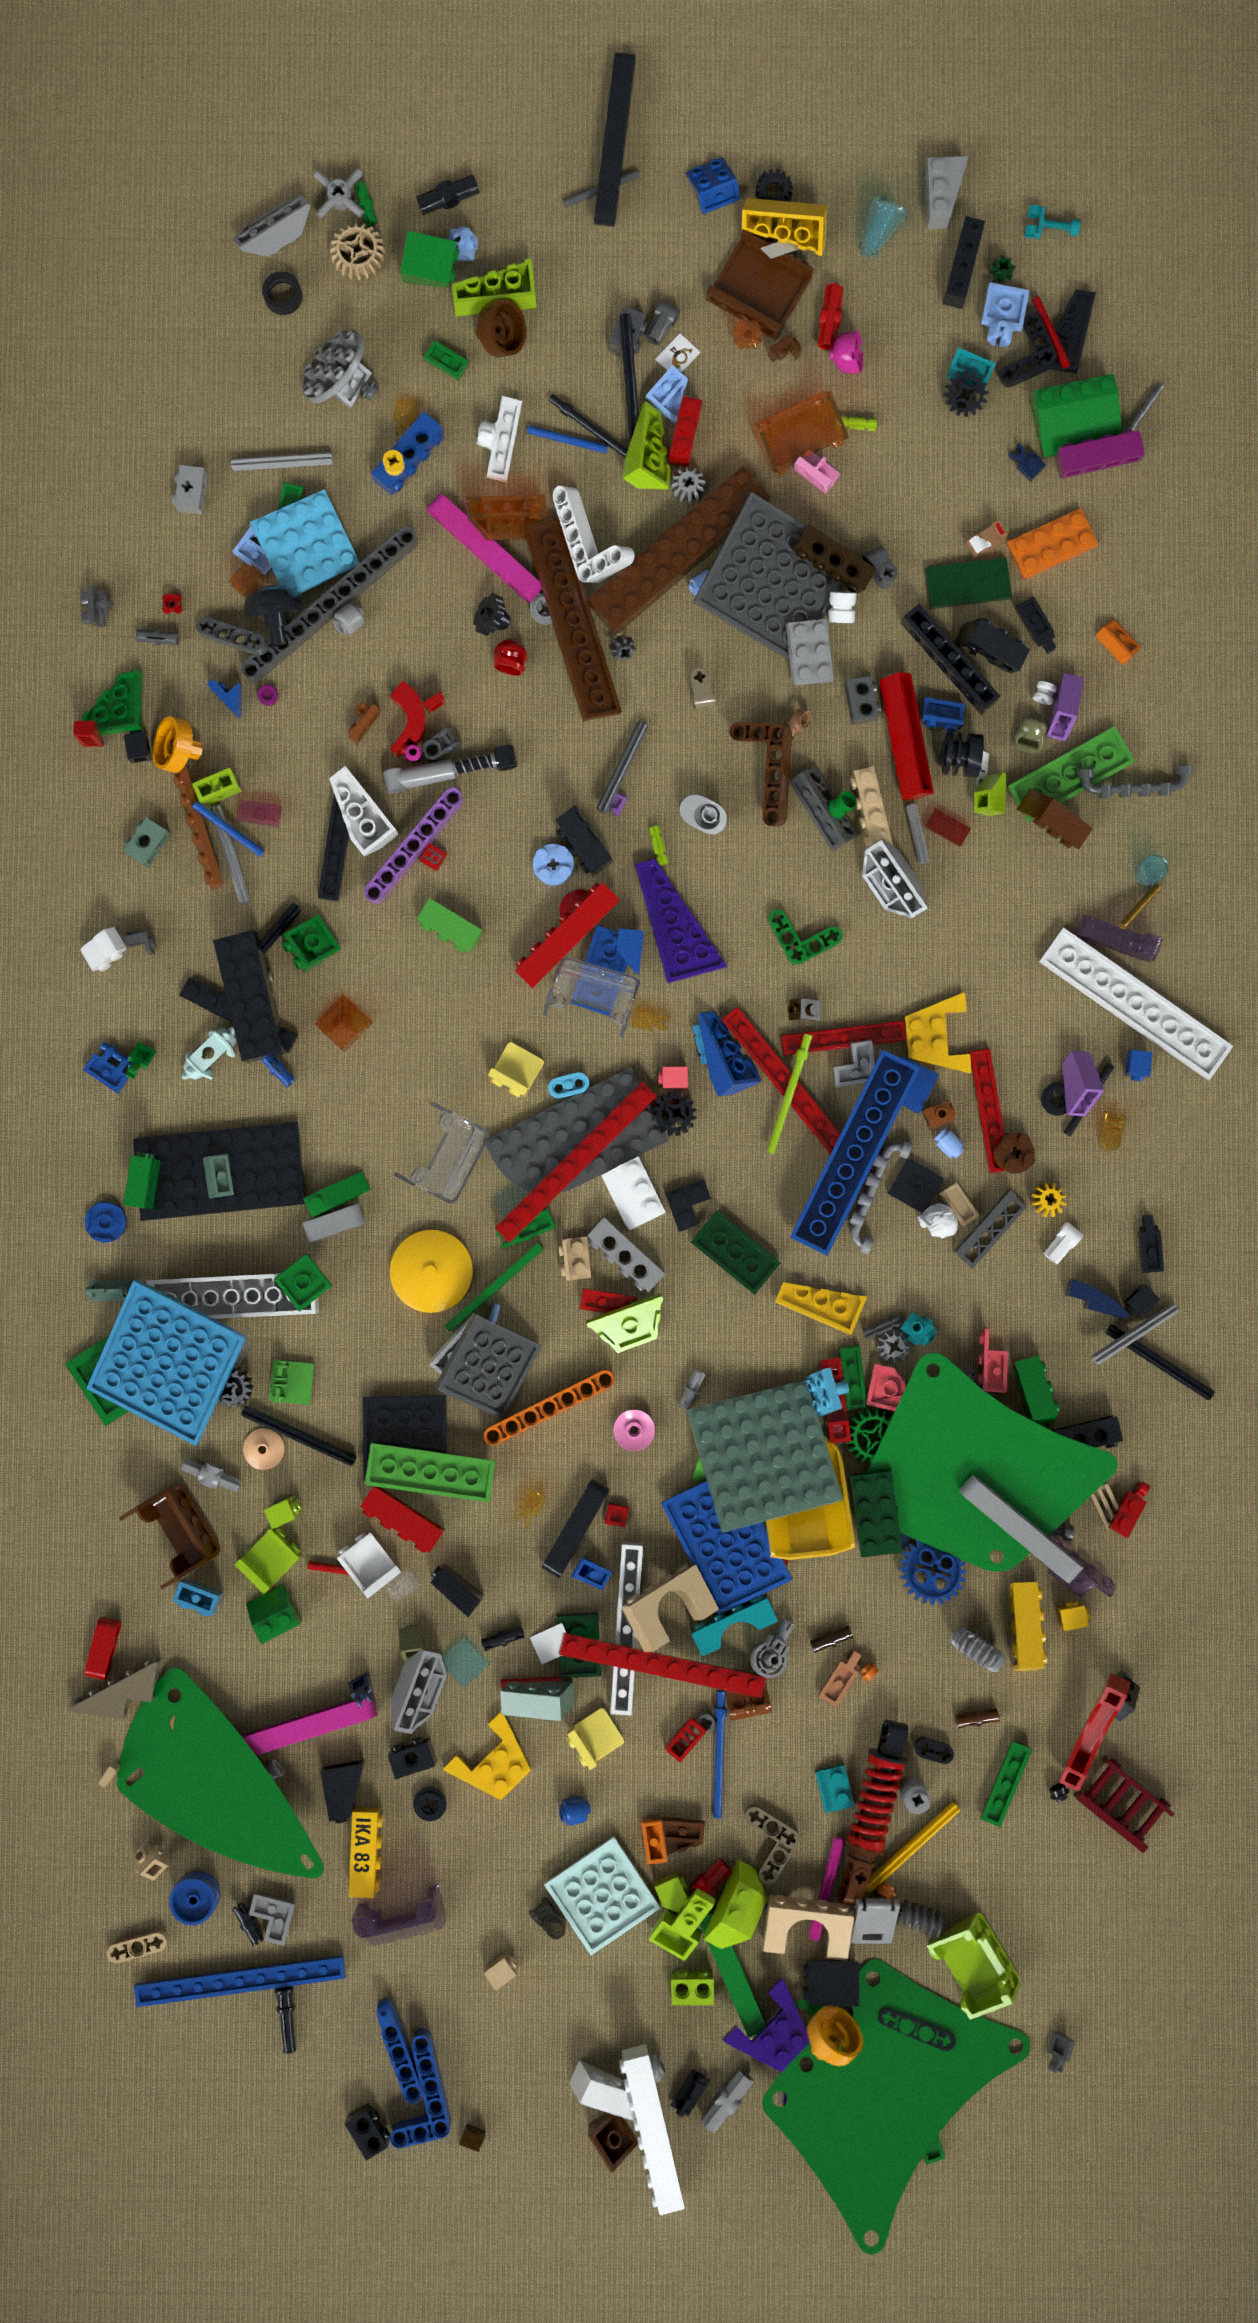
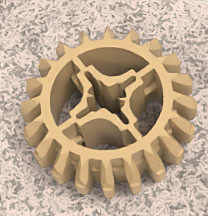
M355 222L352 228L347 224V230L340 227L341 235H334L335 241H331L332 248L330 249L333 264H336V269L338 271L341 270L343 276L348 274L351 280L354 276H357V279L360 281L362 275H365V278L368 279V273L370 272L375 275V268L381 269L380 262H384L385 258L383 255L386 253L383 247L384 242L380 239V234L378 232L374 233L372 226L367 229L365 223L359 227L358 223ZM366 240L371 243L374 250H370L369 247L365 246L364 241ZM342 253H346L351 258V263L342 257Z

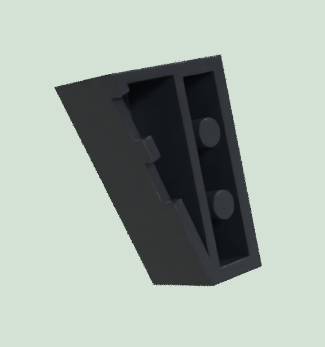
M986 618L963 623L954 641L957 647L963 645L971 649L970 654L974 656L977 653L988 659V663L1010 674L1020 671L1030 651L1029 648L1024 646L1025 643L1023 641L1008 636L1009 633L1001 628L997 629Z
M575 805L555 819L556 828L558 829L555 832L561 841L566 840L570 845L568 850L574 858L578 856L581 860L580 866L586 874L590 873L593 877L613 862L603 844L589 828L590 826L587 821H584L580 816L579 810Z

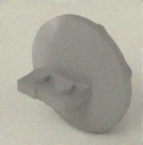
M340 330L323 348L319 347L314 352L315 358L303 371L305 377L302 385L303 395L311 403H321L335 396L346 407L351 408L356 401L360 390L365 386L372 374L360 363L364 353L365 342L357 331L348 330L343 332Z

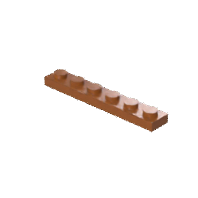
M184 766L181 771L174 774V784L179 788L181 794L179 796L182 807H185L187 813L185 815L188 826H191L193 832L192 842L199 851L198 861L204 867L205 883L209 885L210 890L219 889L223 881L202 814L192 808L197 798L187 767Z

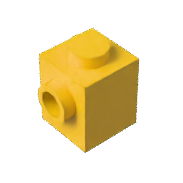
M1077 1600L1066 1602L1065 1606L1056 1607L1060 1628L1063 1631L1089 1626L1088 1620H1091L1088 1607L1085 1608V1605L1081 1602L1078 1603Z

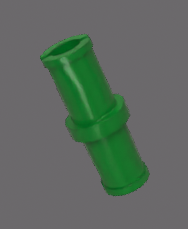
M358 182L354 184L359 201L358 206L364 210L363 217L366 226H375L374 223L377 225L378 219L373 208L374 201L369 196L366 182Z

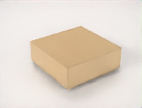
M114 1761L98 1784L103 1788L106 1787L116 1775L120 1765Z

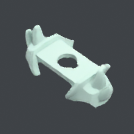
M234 1027L210 1030L208 1033L210 1038L194 1053L188 1052L186 1054V1060L183 1065L184 1072L181 1078L184 1080L189 1078L197 1080L201 1077L212 1079L213 1073L211 1069H207L226 1050L228 1056L235 1057L233 1047L237 1040ZM204 1048H213L214 1056L211 1059L204 1060L202 1058Z

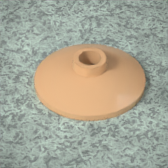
M269 1428L254 1430L247 1436L243 1445V1454L246 1461L252 1467L260 1470L271 1469L278 1465L285 1452L283 1439L277 1432ZM260 1446H265V1453L259 1451Z

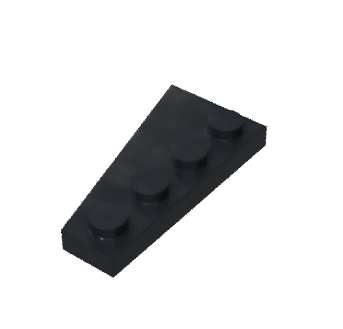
M1075 289L1060 322L1055 328L1070 365L1062 368L1057 357V364L1051 370L1078 374L1096 292ZM1045 356L1047 361H1051V357Z

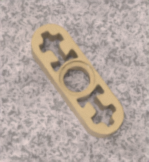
M156 1930L116 1941L108 1948L107 1958L112 1963H121L160 1952L168 1944V1935L162 1930ZM156 1936L158 1939L163 1940L160 1946L158 1943H152L148 1949V1943L153 1942ZM133 1942H141L143 1950L141 1952L134 1951L132 1948ZM127 1947V1951H123L119 1957L117 1954H113L115 1948L120 1951Z

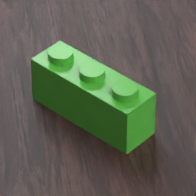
M431 898L428 899L417 917V921L420 923L419 927L427 932L431 930L438 934L436 937L445 943L451 941L456 944L454 948L463 954L466 951L471 954L484 933L479 927Z

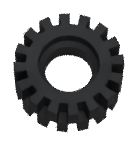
M769 169L768 174L766 171L763 172V176H759L756 184V199L790 202L793 190L790 176L786 177V172L784 171L780 174V169H776V173H773V169ZM775 184L781 187L782 192L779 196H770L766 188L769 185Z

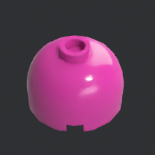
M849 331L841 334L834 342V349H830L831 362L835 361V365L840 372L858 374L863 371L864 353L861 352L860 345L863 344L859 331Z

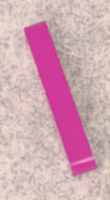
M440 493L426 508L428 513L526 602L530 603L542 590L540 582L443 494Z
M373 1697L371 1702H368L367 1699L361 1702L362 1707L360 1708L354 1700H350L241 1736L255 1755H259L378 1716Z

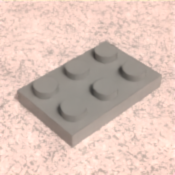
M827 619L786 623L792 686L833 682Z

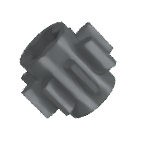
M624 634L616 638L614 637L612 645H609L613 658L617 659L619 657L622 662L632 658L633 651H636L632 638L628 637L626 639Z

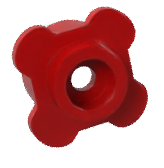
M164 594L162 597L164 605L162 611L165 614L173 612L176 614L182 613V596L180 594Z

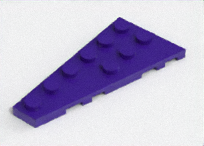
M652 859L635 864L667 983L727 968V965L721 959L717 950L711 944L688 907H686L657 861Z

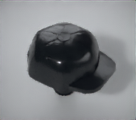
M269 585L258 588L247 594L244 602V617L264 615L266 628H269L271 645L273 646L287 643L284 626H287L285 612L304 610L299 594L289 586Z

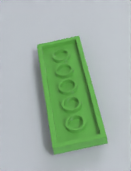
M1114 726L1012 783L1007 789L1017 806L1020 805L1029 789L1054 798L1062 804L1085 791L1081 778H1077V769H1094V777L1090 778V783L1096 785L1130 766L1135 760L1117 728ZM1022 814L1027 823L1032 821L1027 816Z
M371 1443L365 1485L489 1503L496 1460Z

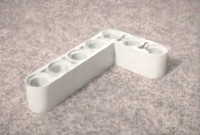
M557 486L554 489L553 501L577 577L581 582L599 583L633 562L634 551L626 546L614 545L598 554L578 490L566 486Z

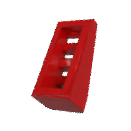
M74 721V737L83 747H104V742L95 721Z
M690 1717L664 1746V1750L681 1763L704 1736L707 1729L693 1717ZM693 1725L700 1732L696 1734L689 1726ZM687 1731L694 1739H689L684 1732ZM680 1737L683 1738L688 1743V1745L685 1746L678 1739ZM676 1743L683 1749V1751L680 1752L673 1745Z

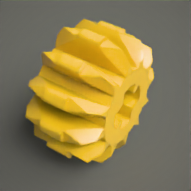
M1047 1182L1043 1183V1189L1037 1186L1035 1189L1039 1194L1033 1193L1031 1197L1037 1198V1201L1031 1202L1032 1206L1038 1205L1035 1212L1039 1213L1043 1210V1217H1047L1048 1213L1051 1217H1055V1210L1058 1213H1062L1063 1210L1059 1205H1067L1066 1202L1061 1201V1198H1066L1067 1195L1059 1194L1063 1188L1058 1187L1055 1190L1056 1183H1051L1049 1187ZM1050 1194V1198L1053 1199V1203H1049V1205H1047L1048 1201L1045 1200V1197L1049 1196Z

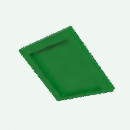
M109 1335L65 1364L105 1427L129 1412L86 1389Z

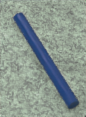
M528 426L527 434L607 453L608 445Z
M196 801L192 808L259 857L264 853L265 850L200 802Z

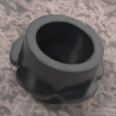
M1062 1783L1055 1784L1049 1789L1050 1799L1056 1800V1802L1066 1800L1067 1794L1070 1792Z

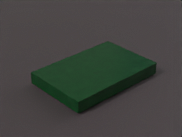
M598 1612L557 1614V1625L562 1623L566 1633L600 1640ZM562 1655L559 1657L560 1678L601 1676V1664Z

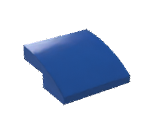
M902 1056L901 1059L920 1067L902 1106L919 1114L939 1074Z

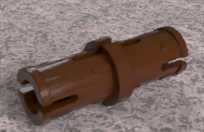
M997 1708L985 1711L974 1710L972 1713L955 1715L958 1729L969 1726L981 1727L982 1724L1000 1722Z

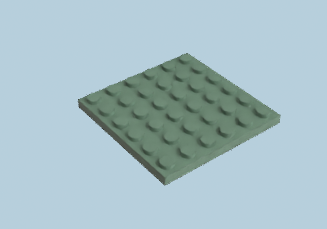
M807 1380L687 1410L722 1533L843 1500L817 1412L814 1411L815 1406L812 1405L813 1399L806 1387Z

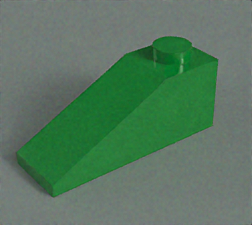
M361 1171L303 1198L311 1216L316 1218L371 1189Z

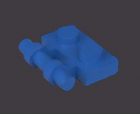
M103 1042L100 1045V1049L105 1052L104 1055L101 1057L94 1053L83 1070L119 1094L129 1080L124 1071L127 1067L129 1068L131 1062L127 1061L128 1055L125 1056L117 1051V1047ZM112 1057L120 1062L118 1067L109 1062Z

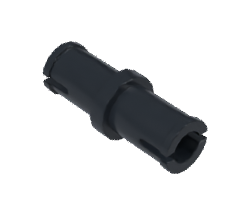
M519 1625L506 1631L500 1630L498 1634L482 1638L481 1642L486 1652L499 1646H508L510 1642L524 1639L525 1634L522 1626Z
M244 1902L237 1904V1908L234 1906L232 1911L241 1924L239 1926L240 1929L245 1931L251 1945L256 1946L259 1944L258 1941L262 1942L264 1940V1937L255 1924V1918L249 1915Z

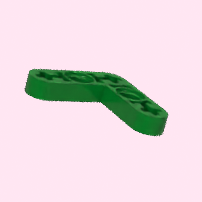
M773 910L768 917L769 926L788 961L793 965H800L835 947L843 938L842 931L839 928L829 927L801 942L784 911ZM775 914L778 917H783L781 919V924L783 927L786 924L788 926L787 928H783L779 933L777 932V929H780L779 924L777 922H772ZM830 931H832L833 934L837 933V941L834 942V940L831 939L826 942L828 946L825 947L824 941L822 940V938H820V936L823 935V938L826 939L829 937ZM784 932L792 934L793 940L790 943L782 941L781 935ZM813 940L818 941L821 945L820 950L812 951L809 948V943ZM795 942L798 944V946L794 947L796 952L802 953L799 961L796 958L792 959L794 954L792 949L789 951L786 949V947H791Z

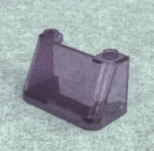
M435 1885L428 1888L427 1897L420 1901L414 1913L383 1920L381 1911L372 1910L368 1902L357 1905L351 1920L355 1934L367 1944L377 1946L438 1931L445 1925L446 1913L440 1887Z

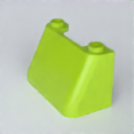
M978 1912L970 1915L942 1932L938 1938L934 1937L928 1942L927 1948L930 1956L936 1960L944 1959L961 1987L963 1995L960 2005L970 2020L1013 2004L1021 1985L1019 1975L981 1913Z

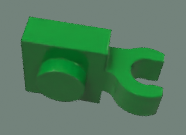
M138 1042L128 1057L127 1061L131 1062V1065L127 1070L126 1077L133 1080L140 1067L146 1070L157 1051Z

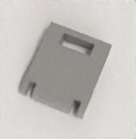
M856 1899L850 1943L891 1944L900 1908L899 1900L893 1899L891 1904L890 1899H865V1908H863L862 1899Z

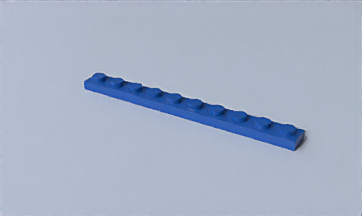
M344 1955L136 1983L134 1985L136 2007L345 1979Z

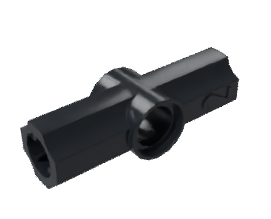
M472 174L454 182L450 180L443 181L436 186V189L418 195L416 199L422 215L441 208L452 209L461 200L479 194V189Z

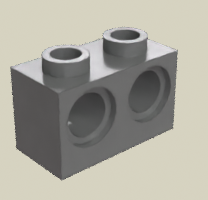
M871 676L846 680L845 690L852 725L876 721L878 714H881L879 701L876 702L874 695L877 694L876 682H872ZM863 686L866 688L867 693L860 694L856 688ZM867 706L871 712L864 714L861 712L860 707Z

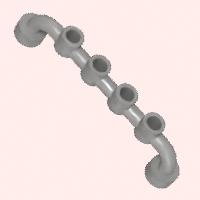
M910 1142L890 1144L885 1148L882 1156L878 1154L873 1166L877 1168L874 1175L870 1173L865 1184L869 1186L867 1193L862 1192L858 1204L861 1205L858 1213L854 1211L850 1223L853 1224L851 1230L852 1240L857 1246L862 1248L860 1251L862 1253L869 1254L874 1239L866 1237L863 1240L859 1232L889 1158L893 1152L899 1151L901 1152L900 1157L907 1159L913 1146Z

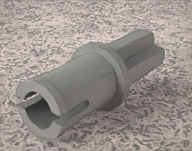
M697 1369L693 1371L688 1385L684 1386L685 1391L677 1406L680 1408L684 1407V1410L691 1408L696 1395L700 1393L698 1390L705 1377L704 1372Z

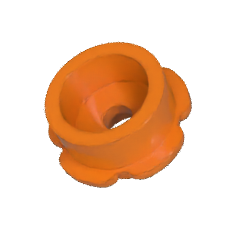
M867 1663L860 1670L862 1673L861 1678H864L867 1682L879 1672V1669L876 1667L877 1664L871 1665Z
M883 1882L882 1885L879 1884L875 1891L885 1899L891 1900L893 1896H896L893 1893L894 1888L886 1882Z

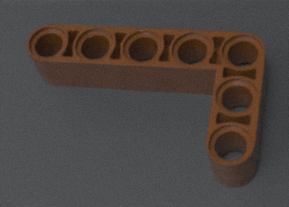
M736 722L729 729V735L733 740L767 743L763 821L768 826H782L787 820L792 730L789 726L778 723ZM741 727L744 729L742 737L739 736V729ZM760 728L764 731L761 738L758 737V730ZM781 728L783 730V736L779 739L777 737V732ZM780 749L782 756L777 760L776 752ZM779 770L780 778L776 781L774 775ZM777 791L779 799L775 802L773 795ZM774 812H776L778 815V819L776 822H773L772 815Z

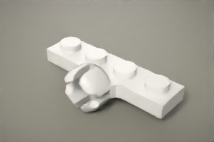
M502 396L497 422L482 421L480 424L477 444L478 446L488 448L491 453L486 478L502 482L507 481L522 405L521 400Z

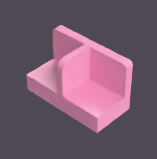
M810 450L803 457L800 456L794 465V471L825 494L840 477V473L826 463L827 457L824 456L821 459Z

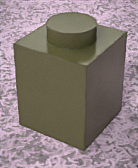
M408 1625L404 1628H399L400 1653L404 1661L421 1649H424L423 1634L419 1625Z

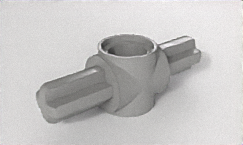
M185 1459L182 1464L181 1470L197 1476L199 1483L204 1486L216 1489L220 1485L234 1492H237L241 1486L240 1480L224 1474V1468L210 1462L201 1465L189 1459Z

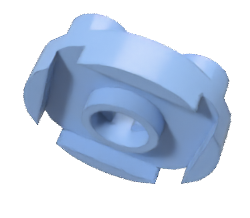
M548 844L537 850L533 859V870L536 877L550 886H557L565 883L572 875L574 860L566 847L559 844ZM553 859L555 862H559L556 870H552L551 867L547 866Z

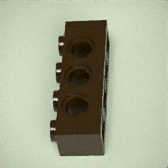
M810 524L801 529L791 547V550L795 552L797 557L803 560L807 559L815 569L825 571L833 581L846 585V589L850 592L860 593L864 591L876 571L875 567ZM813 545H816L818 547L819 554H816L813 551ZM830 556L835 558V565H832L830 563ZM847 567L852 570V577L847 574Z

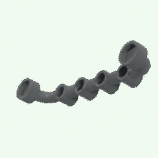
M1193 765L1176 766V774H1180V779L1175 783L1095 786L1090 783V778L1094 777V769H1077V778H1081L1084 789L1089 793L1099 794V798H1112V793H1119V797H1131V793L1139 792V797L1151 796V792H1158V796H1169L1171 791L1183 788L1188 782L1189 774H1193Z

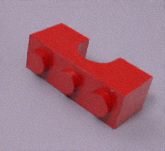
M682 396L669 453V464L682 467L687 466L689 468L703 400Z

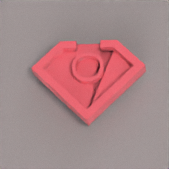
M874 1364L866 1405L892 1411L896 1410L907 1386L897 1368Z

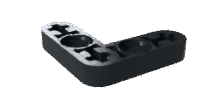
M1036 313L1028 314L1023 322L1025 333L1034 353L1002 368L1000 379L1005 387H1013L1052 369L1057 364L1056 350L1041 317ZM1031 321L1036 323V332H1034L1033 327L1030 325ZM1044 337L1046 342L1043 345L1035 344L1037 338ZM1045 356L1051 357V361H1047ZM1037 359H1039V363H1040V365H1041V366H1039V367H1038V364H1037V361H1036ZM1027 363L1034 365L1033 370L1029 372L1024 371L1023 367ZM1018 368L1020 369V374H1021L1020 376L1018 375V372H1017V369H1018ZM1010 373V375H1012L1013 377L1010 380L1008 377H1006V374Z

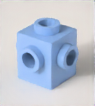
M459 226L458 229H450V236H448L447 240L457 242V249H460L458 261H474L475 250L478 247L477 236L468 227Z

